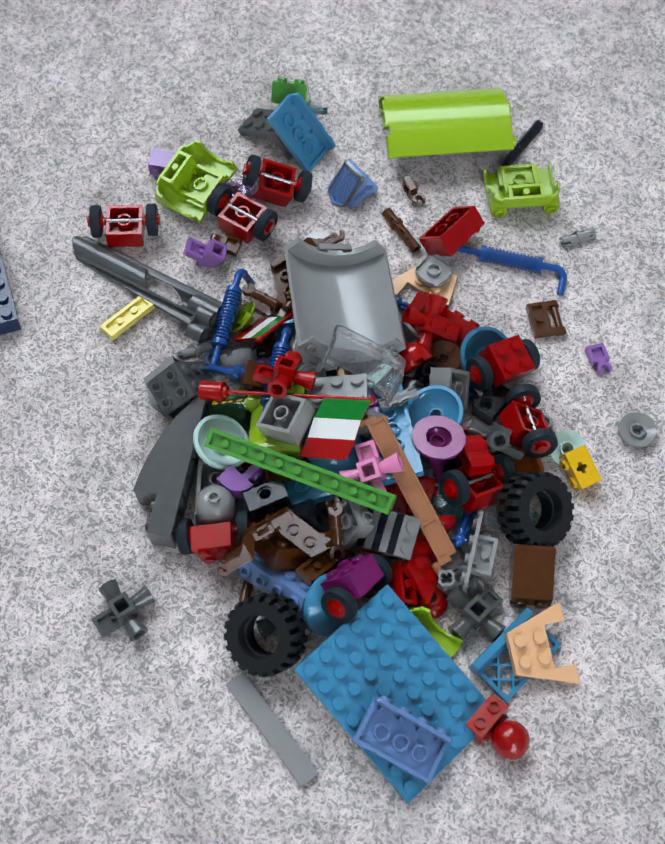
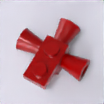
M430 294L429 310L427 312H420L413 306L408 305L402 315L403 323L416 325L414 330L421 333L416 342L425 345L430 352L432 350L433 336L456 342L461 328V324L440 316L448 299L436 294Z
M287 351L284 356H279L274 367L259 364L253 374V381L268 384L267 390L272 397L283 398L287 393V389L291 390L294 383L312 391L316 382L317 372L298 371V367L303 362L302 356L296 351Z

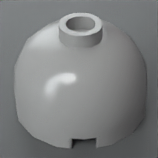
M252 348L232 351V354L228 357L227 354L220 356L221 366L230 369L233 368V365H239V368H241L248 359L252 361L258 359L256 349L252 350Z
M210 485L202 489L195 500V511L198 519L206 525L229 522L235 511V500L232 493L220 485Z

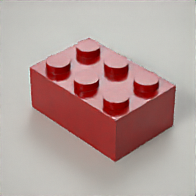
M475 206L453 207L426 231L419 240L429 256L435 254L450 257L456 254L457 249L465 245L472 235L478 233L485 222Z

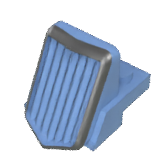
M351 159L344 162L330 185H328L331 203L340 207H348L349 209L358 206L364 201L365 197L378 191V186Z

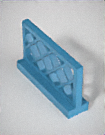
M526 608L468 667L505 703L530 679L527 677L514 679L511 661L510 664H499V654L501 652L509 653L508 649H505L507 644L504 634L534 617V613L529 608ZM546 629L547 638L554 645L551 649V654H553L561 644ZM487 667H496V678H488L483 671ZM500 667H510L511 679L500 678ZM500 682H511V692L507 696L500 690Z

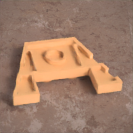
M415 266L392 280L396 297L408 285L423 294L426 291L429 294L443 296L448 299L446 304L449 305L458 276L451 273L448 283L441 287L431 288L418 281Z
M560 602L553 604L504 634L514 676L570 684L580 683L575 664L555 668L545 625L564 621Z

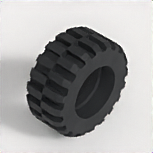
M521 472L516 474V476H512L508 479V484L505 483L501 490L503 492L499 493L497 499L499 504L496 505V511H498V516L496 517L498 523L501 524L500 529L502 533L506 534L505 537L510 542H513V544L556 546L559 544V540L562 541L566 537V532L570 531L572 526L570 523L574 519V515H572L574 503L571 502L573 497L571 492L567 491V485L557 475L549 472ZM536 494L541 503V516L538 523L534 526L530 519L529 506L533 496Z
M267 592L261 593L237 603L234 606V610H231L228 614L230 620L225 621L224 629H227V632L224 633V640H227L228 644L225 646L226 650L231 652L232 656L230 658L232 661L238 662V668L242 671L247 669L249 675L255 676L258 674L259 677L277 675L297 663L301 659L300 655L306 650V646L303 644L308 642V635L305 634V630L308 629L307 623H303V613L296 610L298 606L294 602L289 603V598L286 596L279 597L278 593L273 592L269 594ZM258 616H263L270 620L277 630L278 646L274 653L267 652L261 648L255 639L254 624Z

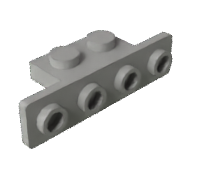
M483 511L479 512L478 517L474 516L472 524L475 534L470 535L468 547H471L470 554L466 553L464 565L467 566V570L462 572L459 583L463 585V592L467 590L470 574L490 579L499 539L479 534Z

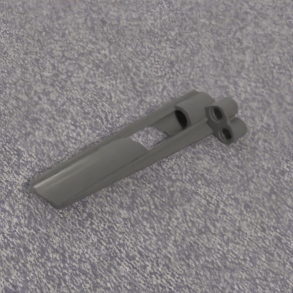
M75 236L72 238L74 254L78 261L188 325L184 336L198 343H203L213 334L222 306L221 301L88 236ZM146 274L172 286L179 294L182 305L180 306L148 290Z

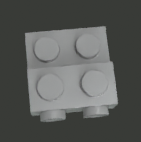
M343 498L340 501L343 507L340 514L341 524H343L342 546L344 550H349L358 538H366L375 527L373 523L374 516L368 511L366 506Z

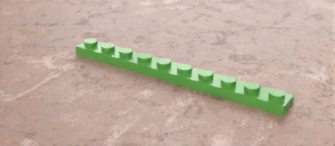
M210 428L204 447L390 515L397 497L394 494L214 428Z

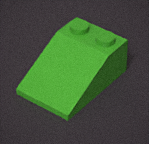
M277 77V80L272 82L271 103H281L288 94L292 93L302 95L306 103L310 101L309 83H304L305 80L294 79V82L287 81L288 78Z

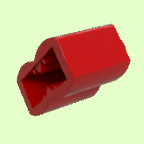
M480 434L466 436L465 447L458 455L466 475L490 474L495 465V459L488 451L487 441Z

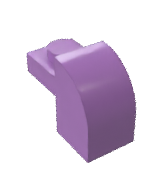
M189 237L186 241L183 255L196 260L197 266L214 268L225 260L228 246L213 238L207 244H204Z
M252 464L241 474L230 465L217 478L220 486L228 489L233 497L244 498L243 493L254 488L253 484L258 483L262 479L264 471L263 468Z

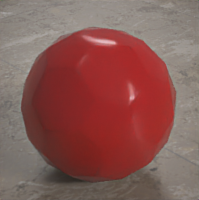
M512 720L504 721L493 730L491 737L492 746L495 752L502 758L509 760L518 759L529 749V733L519 722Z

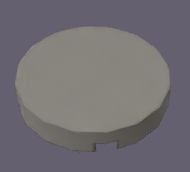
M426 255L416 265V277L420 283L427 287L437 288L444 286L451 278V265L446 258L440 255Z

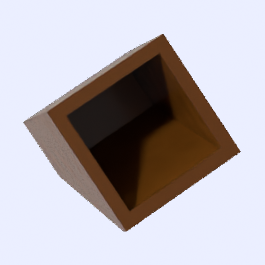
M514 544L509 558V604H514L518 608H523L527 605H534L537 609L550 607L553 601L556 547Z

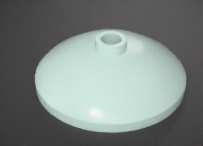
M210 415L202 419L193 433V444L199 457L209 466L219 470H226L230 465L234 468L239 467L244 461L204 447L210 428L248 441V435L244 428L237 421L225 415Z

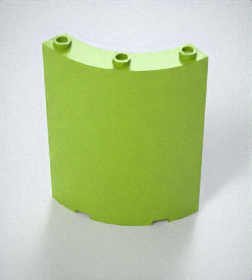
M499 87L378 96L379 113L384 115V129H388L389 133L386 136L387 159L499 150L511 151L516 146V136H513L510 117L511 104L507 103L506 96Z

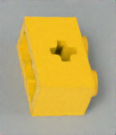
M585 445L559 457L560 466L569 477V485L576 492L602 480Z

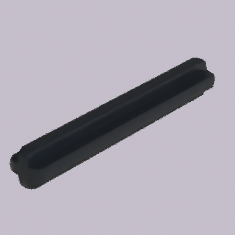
M536 120L516 143L514 149L509 151L503 158L501 166L512 165L541 131L544 125L543 122Z

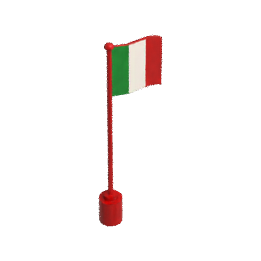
M293 312L286 317H260L233 339L237 342L253 340L260 344L264 338L294 316Z
M201 381L198 387L199 399L204 401L224 402L229 397V394L271 396L268 392L230 390L226 382ZM286 393L287 395L300 398L323 399L314 416L307 441L298 457L346 460L354 447L361 422L370 404L375 403L376 398L374 396L370 398Z

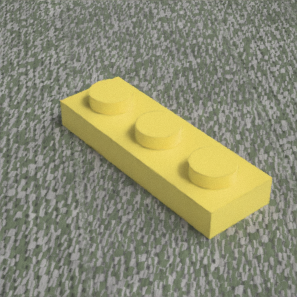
M138 296L104 322L100 328L109 338L114 340L155 309V306Z

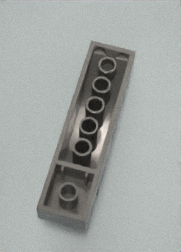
M199 396L171 421L149 453L133 489L139 504L150 506V512L152 513L150 519L146 521L145 531H147L148 538H150L153 545L174 549L177 546L176 524L179 519L184 518L197 468V459L199 458L193 444V433L198 423L205 417L210 416L212 406H210L211 401L200 400Z

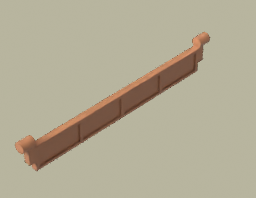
M375 415L365 420L363 419L360 428L367 425L384 459L396 452L402 458L404 471L392 474L415 518L421 520L420 527L438 559V562L431 565L435 573L438 574L442 570L441 566L452 560L450 555L457 551L385 415L378 419Z

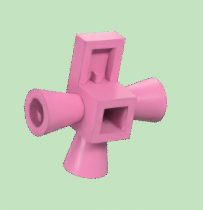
M372 439L355 445L359 460L356 463L357 469L340 471L339 475L387 492L382 480L387 479V473L403 472L404 464L398 452L381 461L377 444Z

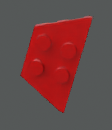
M417 534L410 560L404 559L402 569L409 578L413 590L417 589L422 597L420 603L424 607L430 604L438 582V574L435 573L431 566L433 563L438 562V559L425 535Z

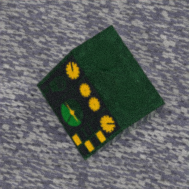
M231 394L224 402L211 401L208 406V416L225 415L237 421L244 429H250L251 413L249 410H246L244 403L248 395Z

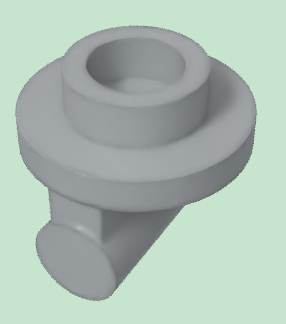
M470 576L467 595L472 600L477 593H482L485 590L484 581L478 576Z

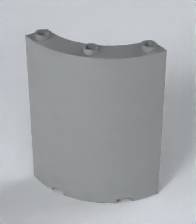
M298 237L284 246L297 344L300 349L320 359L348 364L382 359L396 355L406 349L387 253L381 244L374 240L369 244L354 248L352 252L343 253L342 250H327L323 252Z

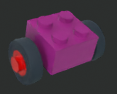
M370 553L365 556L360 554L350 561L344 559L337 564V569L325 575L326 579L320 583L325 591L321 598V606L330 620L341 625L350 623L358 613V605L355 599L361 598L370 589L381 590L391 582L393 578L392 568L382 556Z

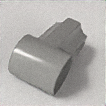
M442 569L438 574L436 586L448 597L461 584L456 580L455 573L452 570Z

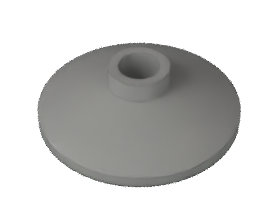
M629 413L621 419L618 432L625 443L633 447L642 448L650 445L655 440L657 427L654 421L647 415Z

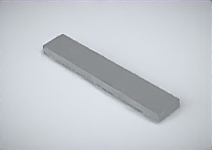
M242 672L229 681L226 686L300 787L302 788L318 776V771L245 673Z

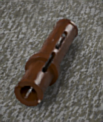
M391 208L385 209L382 212V216L390 224L391 230H395L412 253L420 250L421 245L403 225V220L398 218ZM403 233H405V234L407 235V237L410 239V241H408V239L404 236Z

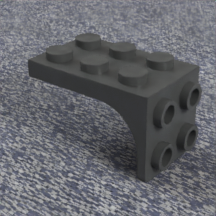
M255 109L239 127V134L269 139L279 146L287 160H292V154L266 120L274 110Z
M173 362L147 383V387L165 415L171 414L180 406L194 400L198 396V387L201 381H216L209 372L201 371L207 366L205 363Z

